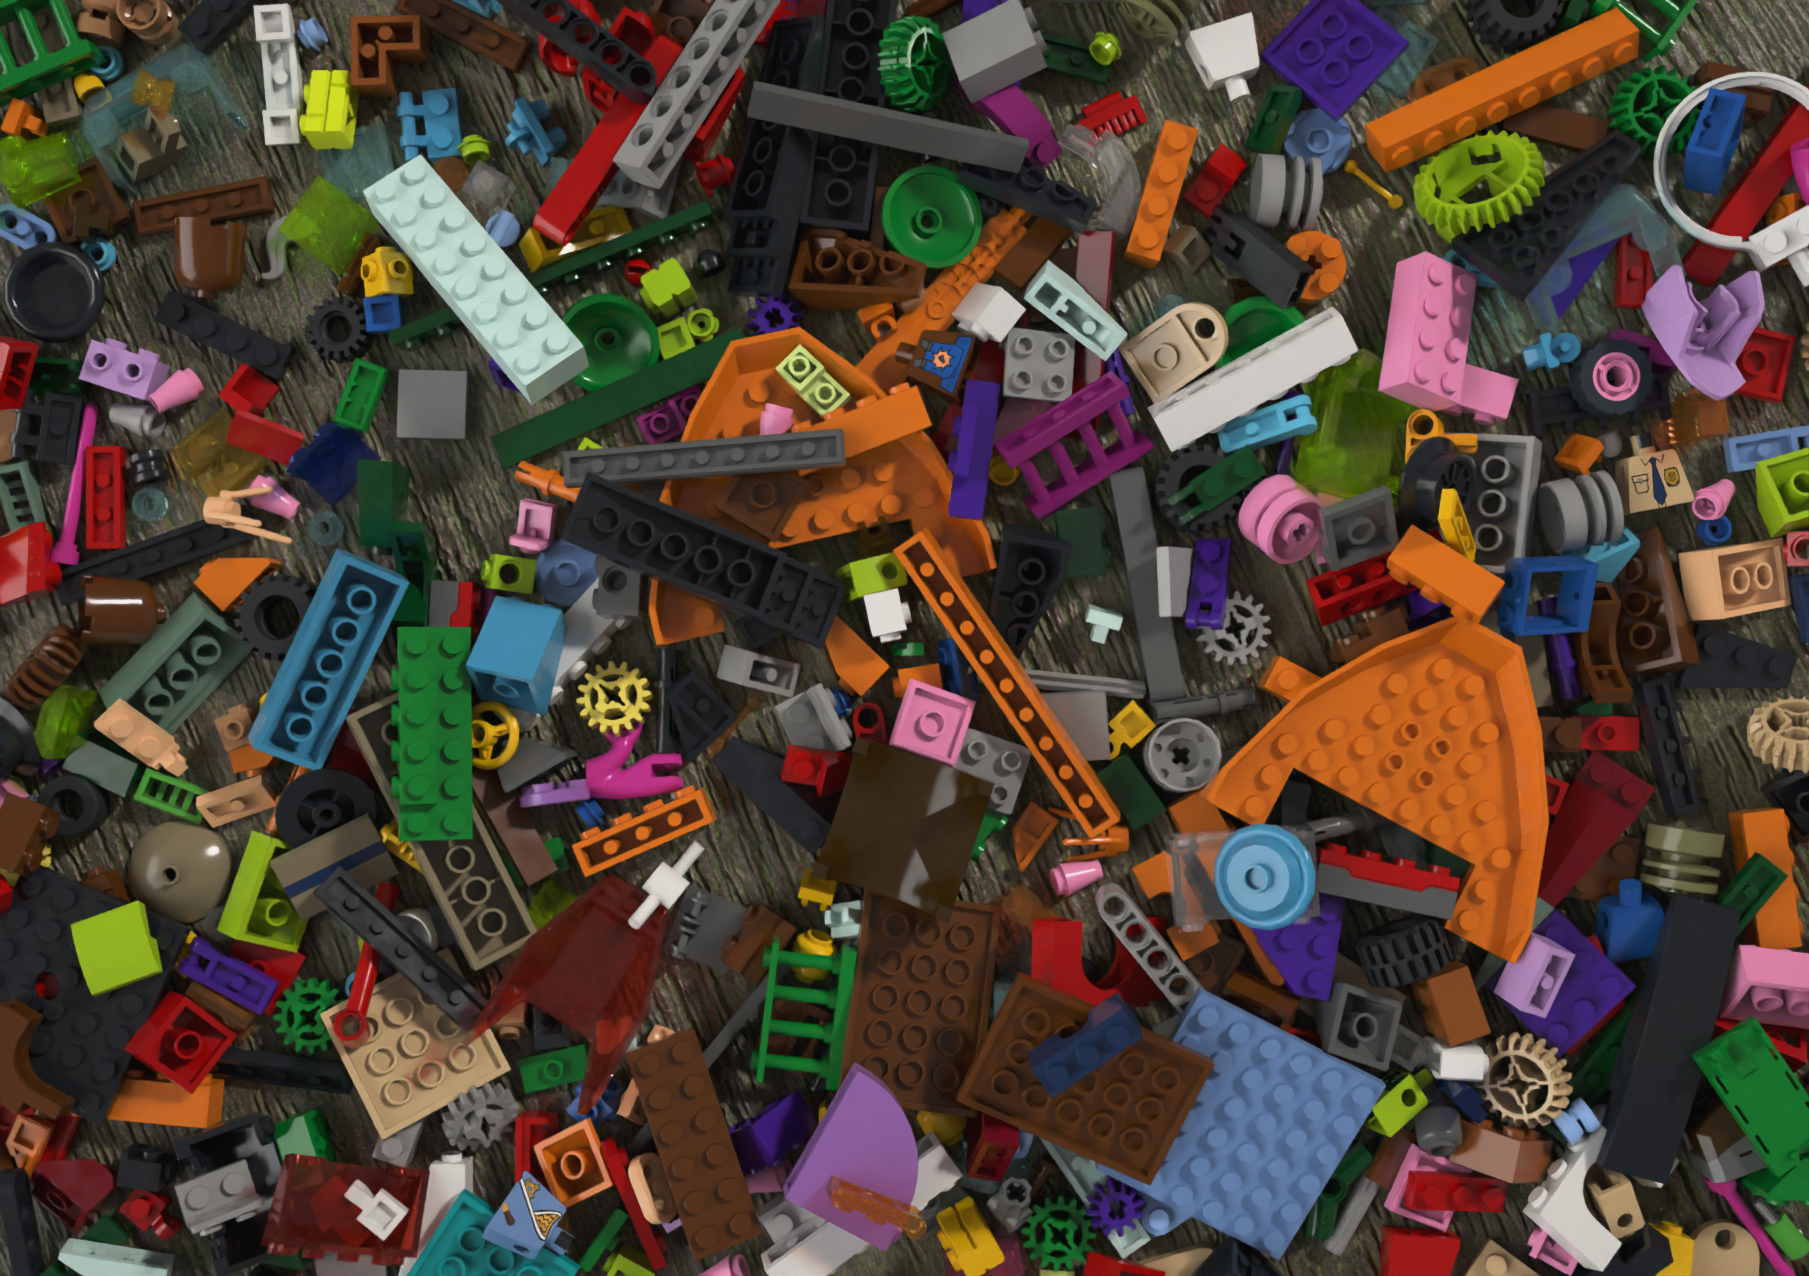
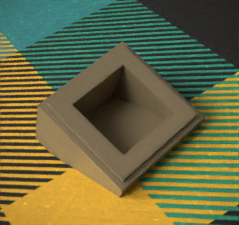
M1183 224L1165 242L1162 251L1188 275L1192 276L1211 254V246L1195 227Z

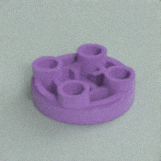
M586 779L554 783L555 789H553V783L521 787L522 794L519 796L520 807L526 808L589 800L590 792Z

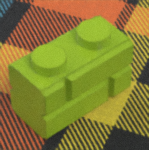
M670 258L659 265L658 271L653 269L641 276V283L644 288L639 290V293L653 315L660 312L663 318L669 319L681 312V307L686 309L698 301V295L677 259Z

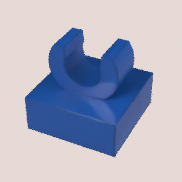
M396 294L364 298L366 330L369 334L388 333L391 330L404 326L401 296Z

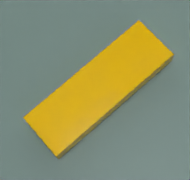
M1442 489L1438 521L1447 546L1474 562L1476 544L1458 493L1455 489Z

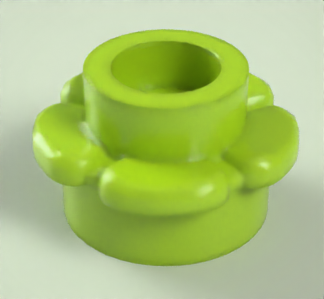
M1097 32L1094 35L1095 40L1090 44L1089 50L1092 57L1098 63L1109 65L1121 57V42L1116 35L1110 32L1106 34Z
M469 135L462 140L457 150L459 153H462L463 161L466 164L479 165L490 159L489 148H491V142L483 139L480 135Z
M700 308L699 310L692 311L687 316L686 323L693 339H699L701 342L709 341L714 337L713 334L719 330V321L713 316L714 314L711 310ZM701 322L705 323L704 328L699 327Z

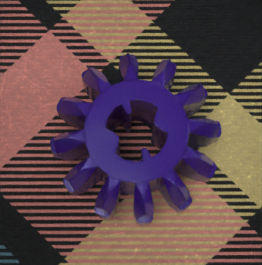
M782 292V296L779 297L778 301H775V297H767L769 302L764 303L761 298L757 297L755 303L760 310L748 309V316L756 319L747 323L748 330H757L753 336L801 327L804 330L803 326L796 323L805 319L803 312H794L799 306L798 301L793 300L786 305L788 296L784 292ZM775 314L780 315L783 324L780 326L777 323L778 328H771L768 320L769 317L775 319Z
M1106 1175L1105 1186L1102 1187L1098 1181L1093 1183L1097 1194L1086 1193V1199L1092 1204L1085 1207V1213L1088 1216H1094L1090 1222L1094 1228L1102 1226L1104 1235L1109 1236L1113 1228H1115L1117 1235L1123 1237L1124 1226L1127 1225L1130 1230L1134 1231L1136 1225L1132 1219L1143 1218V1212L1137 1207L1142 1206L1145 1202L1142 1196L1136 1195L1137 1189L1129 1185L1127 1186V1184L1119 1180L1115 1184L1113 1178ZM1113 1200L1120 1205L1119 1210L1115 1212L1109 1206V1203Z

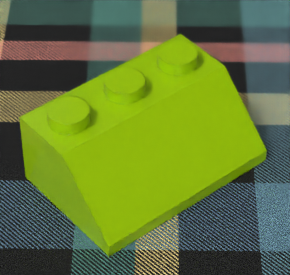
M1809 447L1757 462L1755 464L1757 508L1770 537L1775 538L1785 535L1787 532H1796L1809 528Z
M252 830L217 930L237 940L297 953L309 918L304 921L301 920L270 864V860L293 850L283 839Z

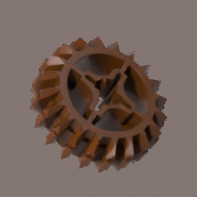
M65 623L54 627L25 658L6 683L4 695L11 700L10 702L28 712L35 710L44 703L68 677L86 653L88 645L79 644L82 634L74 627L71 628Z

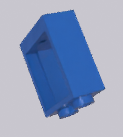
M1710 88L1686 149L1683 188L1718 196L1742 135L1747 95Z
M1577 555L1506 559L1505 572L1502 578L1505 584L1501 593L1500 607L1498 608L1497 626L1517 636L1587 632L1599 564ZM1562 571L1556 614L1526 616L1532 573Z

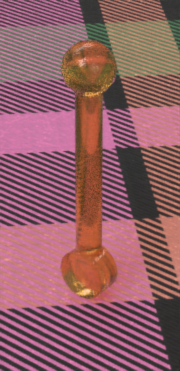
M751 695L747 699L748 704L738 714L739 718L718 739L709 745L711 751L720 752L723 749V742L752 708H757L760 705L761 700L757 695Z

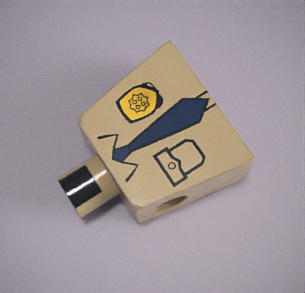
M1652 433L1630 437L1634 457L1616 461L1615 464L1616 486L1621 497L1624 515L1695 501L1677 452L1674 449L1655 452Z
M1596 1162L1593 1163L1588 1169L1583 1182L1584 1200L1591 1215L1623 1243L1635 1233L1634 1231L1643 1228L1645 1224L1632 1184L1622 1173L1602 1169Z

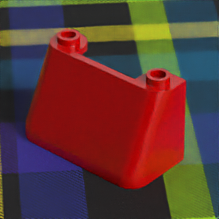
M625 6L608 30V32L643 58L658 38L655 36V29L652 26L653 22L647 14L639 10L634 12ZM609 57L604 60L605 63L610 65L618 64L621 61L616 57ZM584 67L581 73L585 97L592 106L605 114L620 92L587 67ZM739 67L683 152L684 159L692 162V159L698 158L700 163H703L710 154L745 83V73Z

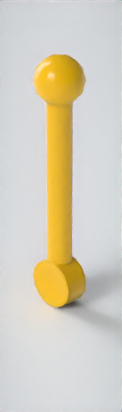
M1347 160L1344 163L1345 172L1354 173L1387 199L1391 209H1398L1402 206L1403 198L1400 195H1392L1357 168V163L1354 160Z

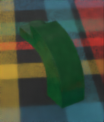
M390 522L388 528L396 573L403 575L410 582L390 623L395 644H397L398 627L429 626L431 580H438L434 538H429L425 522Z

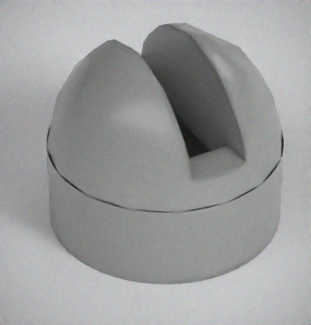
M1617 429L1596 438L1605 447L1600 453L1602 457H1615L1621 452L1623 443Z

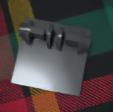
M689 884L663 948L672 951L671 955L679 959L686 957L727 974L729 967L721 960L720 957L723 953L720 949L726 938L730 934L736 936L743 926L740 920L748 908Z

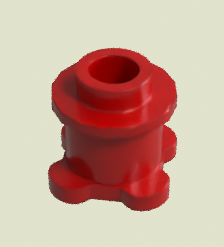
M719 152L715 154L716 158L700 163L698 158L692 159L697 180L708 198L714 196L712 189L724 184L731 186L733 183L732 177L735 175V169L728 156L723 158Z

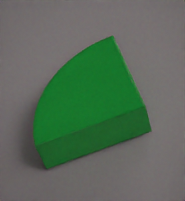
M893 642L889 644L890 656H924V643Z

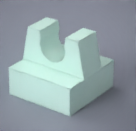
M1088 603L1085 620L1093 624L1090 633L1091 641L1104 644L1109 628L1119 631L1123 620L1122 613Z
M862 900L832 904L831 910L825 911V925L831 928L832 939L839 941L858 938Z

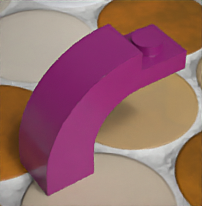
M959 80L955 83L973 110L988 117L1005 134L1029 140V148L1024 158L1029 166L1035 163L1045 169L1063 152L1050 132L1053 130L1052 126L1033 102L1014 83L972 104Z

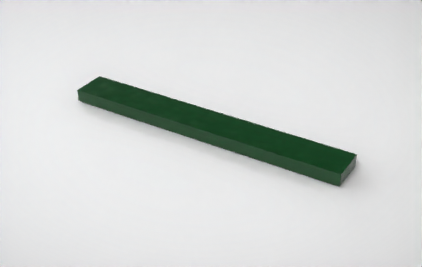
M738 327L491 436L503 468L508 469L523 460L526 461L710 380L730 342L745 338L742 329Z

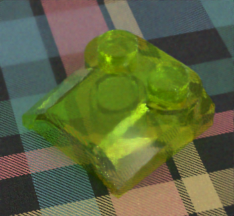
M67 130L28 142L21 136L6 137L0 141V181L11 201L19 209L82 181L81 176L78 174L70 142L71 136Z
M62 684L43 703L33 736L42 758L59 759L67 757L75 735L87 730L97 695L96 690Z

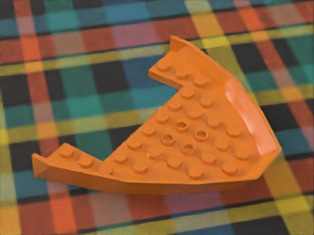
M801 327L731 341L689 416L680 442L760 435L761 411L765 410L766 403L793 409L792 419L795 420L792 426L810 420L812 426L823 422L824 420L794 391L775 369L799 344L825 367V371L850 394L851 399L842 407L844 413L857 409L855 402L866 397L875 395L877 400L888 396L867 375ZM922 430L846 459V466L822 468L801 476L811 483L776 543L771 542L715 509V505L733 475L666 480L659 499L660 502L775 549L857 532V522L864 521L867 529L875 528L879 525L877 517L883 515L888 525L909 520L913 536L924 528H928L961 578L990 572L997 568L990 535L982 521L950 517L948 515L953 474L950 470H947L948 466L933 441ZM791 470L799 475L798 470ZM651 580L649 615L656 647L725 632L719 607L656 580Z
M1455 616L1384 642L1302 689L1218 771L1197 795V797L1250 825L1256 823L1265 824L1291 771L1295 769L1471 864L1457 890L1452 920L1442 919L1441 925L1443 928L1516 964L1532 932L1549 825L1542 729L1522 647L1480 624L1477 625L1472 621L1465 623Z

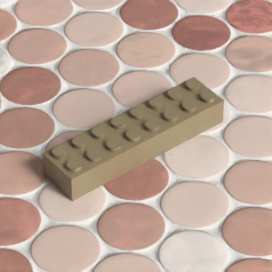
M397 692L348 715L345 720L398 823V798H392L391 795L392 776H398V762L391 761V741L398 740V726H391V705H398ZM474 804L473 839L407 841L471 969L477 971L540 937Z

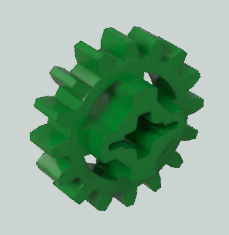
M317 977L308 979L307 984L303 979L294 983L295 989L289 987L283 991L287 999H280L275 1004L282 1009V1012L273 1016L274 1020L282 1021V1026L277 1028L276 1032H286L288 1036L283 1043L287 1045L295 1041L296 1052H300L306 1046H308L309 1054L316 1053L319 1046L323 1051H327L332 1048L333 1040L320 1014L349 998L341 999L339 997L343 989L341 986L333 990L330 989V979L324 980L320 985ZM316 993L322 997L320 999H313L310 995L305 996L304 994ZM321 1006L320 1009L316 1012L317 1014L314 1017L315 1021H311L310 1023L306 1024V1022L310 1019V1016L312 1014L311 1010H314ZM306 1032H314L317 1036L321 1035V1037H310L304 1034Z
M1062 1192L1057 1193L1056 1200H1051L1050 1196L1046 1193L1044 1194L1045 1203L1040 1204L1035 1200L1032 1202L1034 1212L1026 1220L1029 1224H1022L1020 1226L1021 1233L1028 1235L1022 1239L1024 1248L1032 1247L1029 1251L1031 1260L1040 1256V1266L1042 1268H1045L1049 1262H1052L1055 1271H1059L1060 1263H1065L1067 1268L1071 1270L1073 1269V1259L1076 1258L1083 1263L1085 1259L1082 1251L1093 1250L1092 1244L1088 1241V1239L1096 1238L1095 1230L1088 1228L1092 1226L1090 1222L1093 1216H1084L1086 1214L1085 1207L1087 1206L1083 1203L1076 1207L1077 1200L1074 1195H1071L1068 1201H1065ZM1054 1210H1064L1065 1212H1063V1213H1054V1212H1052V1211H1054ZM1040 1221L1043 1231L1039 1234V1238L1036 1239L1035 1230L1037 1223ZM1050 1223L1059 1230L1064 1229L1066 1239L1058 1233L1053 1234ZM1080 1223L1081 1234L1078 1241H1076L1074 1231L1078 1229V1224ZM1053 1250H1062V1251H1065V1252L1056 1253V1252H1052V1251H1053Z

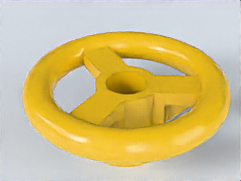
M489 700L480 702L472 707V748H478L479 756H477L472 749V765L483 770L497 769L505 765L514 755L519 742V725L510 708L498 701ZM486 711H495L502 715L506 722L494 726L487 721H483L479 715ZM509 734L508 743L504 751L498 757L491 759L493 745L497 743L499 737Z

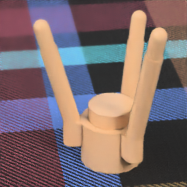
M272 486L238 491L221 490L219 497L210 496L204 503L203 516L208 524L221 525L223 528L240 530L285 544L292 543V539L257 528L261 526V521L242 517L240 504L234 502V499L272 493L274 491Z

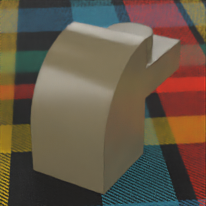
M159 103L148 107L144 127L119 136L115 155L132 179L137 182L158 174L169 167L184 154L188 144L180 135V125L175 116L169 114L163 105Z

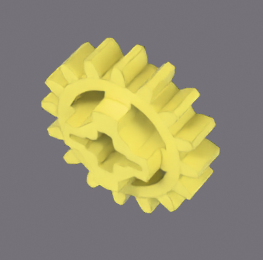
M609 661L608 669L603 670L599 664L596 665L597 674L595 676L588 673L584 675L589 682L588 685L578 686L579 691L584 694V697L576 699V703L581 707H586L580 712L583 719L591 718L588 725L593 730L600 725V732L605 736L610 729H613L614 734L619 737L624 727L629 732H634L632 723L637 721L640 724H644L645 721L641 713L651 712L652 710L645 703L646 700L653 698L651 691L644 690L650 685L646 678L639 679L642 673L637 667L629 672L630 666L627 662H623L620 669L616 667L613 661ZM611 678H618L617 681L605 682ZM634 688H636L637 692L635 706L631 703V695L635 692ZM595 691L598 693V703L595 705L596 709H594L593 706V697ZM605 692L619 696L625 706H622L619 702L610 701ZM613 716H625L620 719L611 720Z

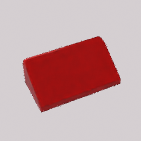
M237 409L226 437V442L287 466H293L305 435L294 429Z

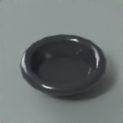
M42 242L24 250L11 264L4 281V303L11 320L27 336L44 343H65L84 335L98 321L105 304V281L98 264L83 249L66 242Z

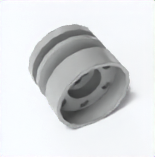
M1259 153L1255 161L1251 180L1249 219L1259 227L1276 228L1281 213H1284L1286 228L1295 229L1299 221L1301 230L1311 231L1315 225L1323 197L1321 159L1318 157H1308L1304 165L1303 157L1295 156L1289 171H1286L1284 155Z
M1602 470L1590 473L1589 475L1576 476L1574 482L1569 478H1564L1540 485L1537 496L1539 521L1545 540L1554 552L1560 553L1583 548L1586 542L1590 545L1602 544L1603 541L1606 543L1620 539L1624 527L1623 506L1617 486L1610 474Z
M1189 718L1170 720L1152 731L1144 743L1142 752L1144 771L1150 780L1161 789L1175 793L1200 789L1209 783L1218 772L1222 757L1219 740L1212 729L1198 720ZM1173 749L1175 751L1183 749L1186 752L1183 756V759L1186 761L1185 764L1182 762L1173 763L1172 759L1175 757L1172 752Z

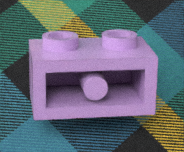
M106 338L105 344L91 340L79 379L150 402L148 396L165 382L170 368L169 365L158 361L160 355L139 348L137 354L126 351L127 344L110 338Z
M1531 932L1516 964L1507 962L1494 993L1520 1011L1546 1018L1575 954L1551 939Z

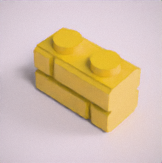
M967 1196L955 1203L954 1208L948 1207L937 1214L936 1220L941 1229L935 1233L945 1251L950 1248L952 1249L946 1255L956 1272L962 1269L966 1276H981L986 1273L987 1268L991 1270L1004 1262L1005 1257L972 1197Z

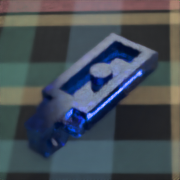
M1439 1079L1435 1084L1450 1101L1476 1124H1480L1488 1116L1480 1107L1484 1100L1469 1085L1467 1086L1464 1081Z

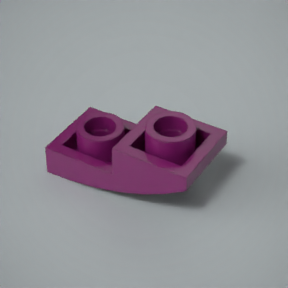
M698 385L667 399L665 404L635 419V423L647 444L667 443L684 433L689 416L702 394Z

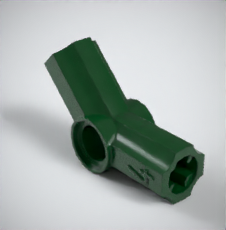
M1356 1138L1353 1139L1304 1219L1301 1230L1306 1235L1318 1239H1329L1330 1236H1333L1338 1204L1346 1196L1347 1186L1366 1171L1374 1161L1369 1151Z

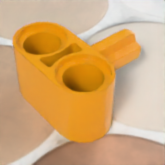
M1417 410L1408 418L1405 449L1406 463L1414 450L1422 442L1436 436L1450 439L1457 446L1460 454H1475L1477 451L1478 439L1476 434H1444L1442 421L1430 410ZM1424 420H1433L1434 425L1431 432L1426 435H1419L1418 426Z

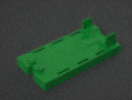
M1749 1016L1692 1054V1057L1771 1174L1779 1178L1802 1162L1799 1154L1805 1150L1809 1151V1096L1756 1018ZM1714 1076L1718 1078L1725 1090L1722 1089ZM1735 1106H1737V1108L1739 1109V1111L1741 1112V1114L1743 1115V1117L1745 1118V1120H1743V1118L1741 1117V1115H1740V1114L1738 1113V1111L1736 1110ZM1755 1136L1758 1137V1139L1760 1140V1142L1762 1143V1145L1764 1146V1148H1765L1766 1150H1764V1149L1762 1148V1146L1759 1144V1142L1757 1141V1139L1755 1138Z

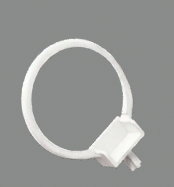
M1766 72L1735 73L1712 80L1683 99L1670 114L1661 129L1653 160V175L1659 198L1673 220L1697 240L1716 248L1748 252L1759 273L1788 259L1802 285L1806 287L1809 285V205L1748 238L1750 241L1742 242L1741 236H1728L1709 231L1687 217L1675 202L1667 183L1666 156L1669 143L1677 126L1690 110L1706 99L1710 88L1720 90L1742 86L1772 88L1795 98L1808 110L1809 89L1787 77Z

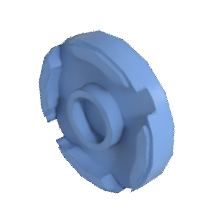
M1319 108L1301 111L1294 117L1283 143V151L1287 161L1291 164L1295 156H1302L1305 165L1308 157H1318L1322 163V177L1334 173L1344 164L1352 149L1351 130L1348 122L1342 117L1336 123Z
M562 539L553 542L537 558L534 581L540 593L551 603L561 607H572L599 578V575L595 572L596 554Z

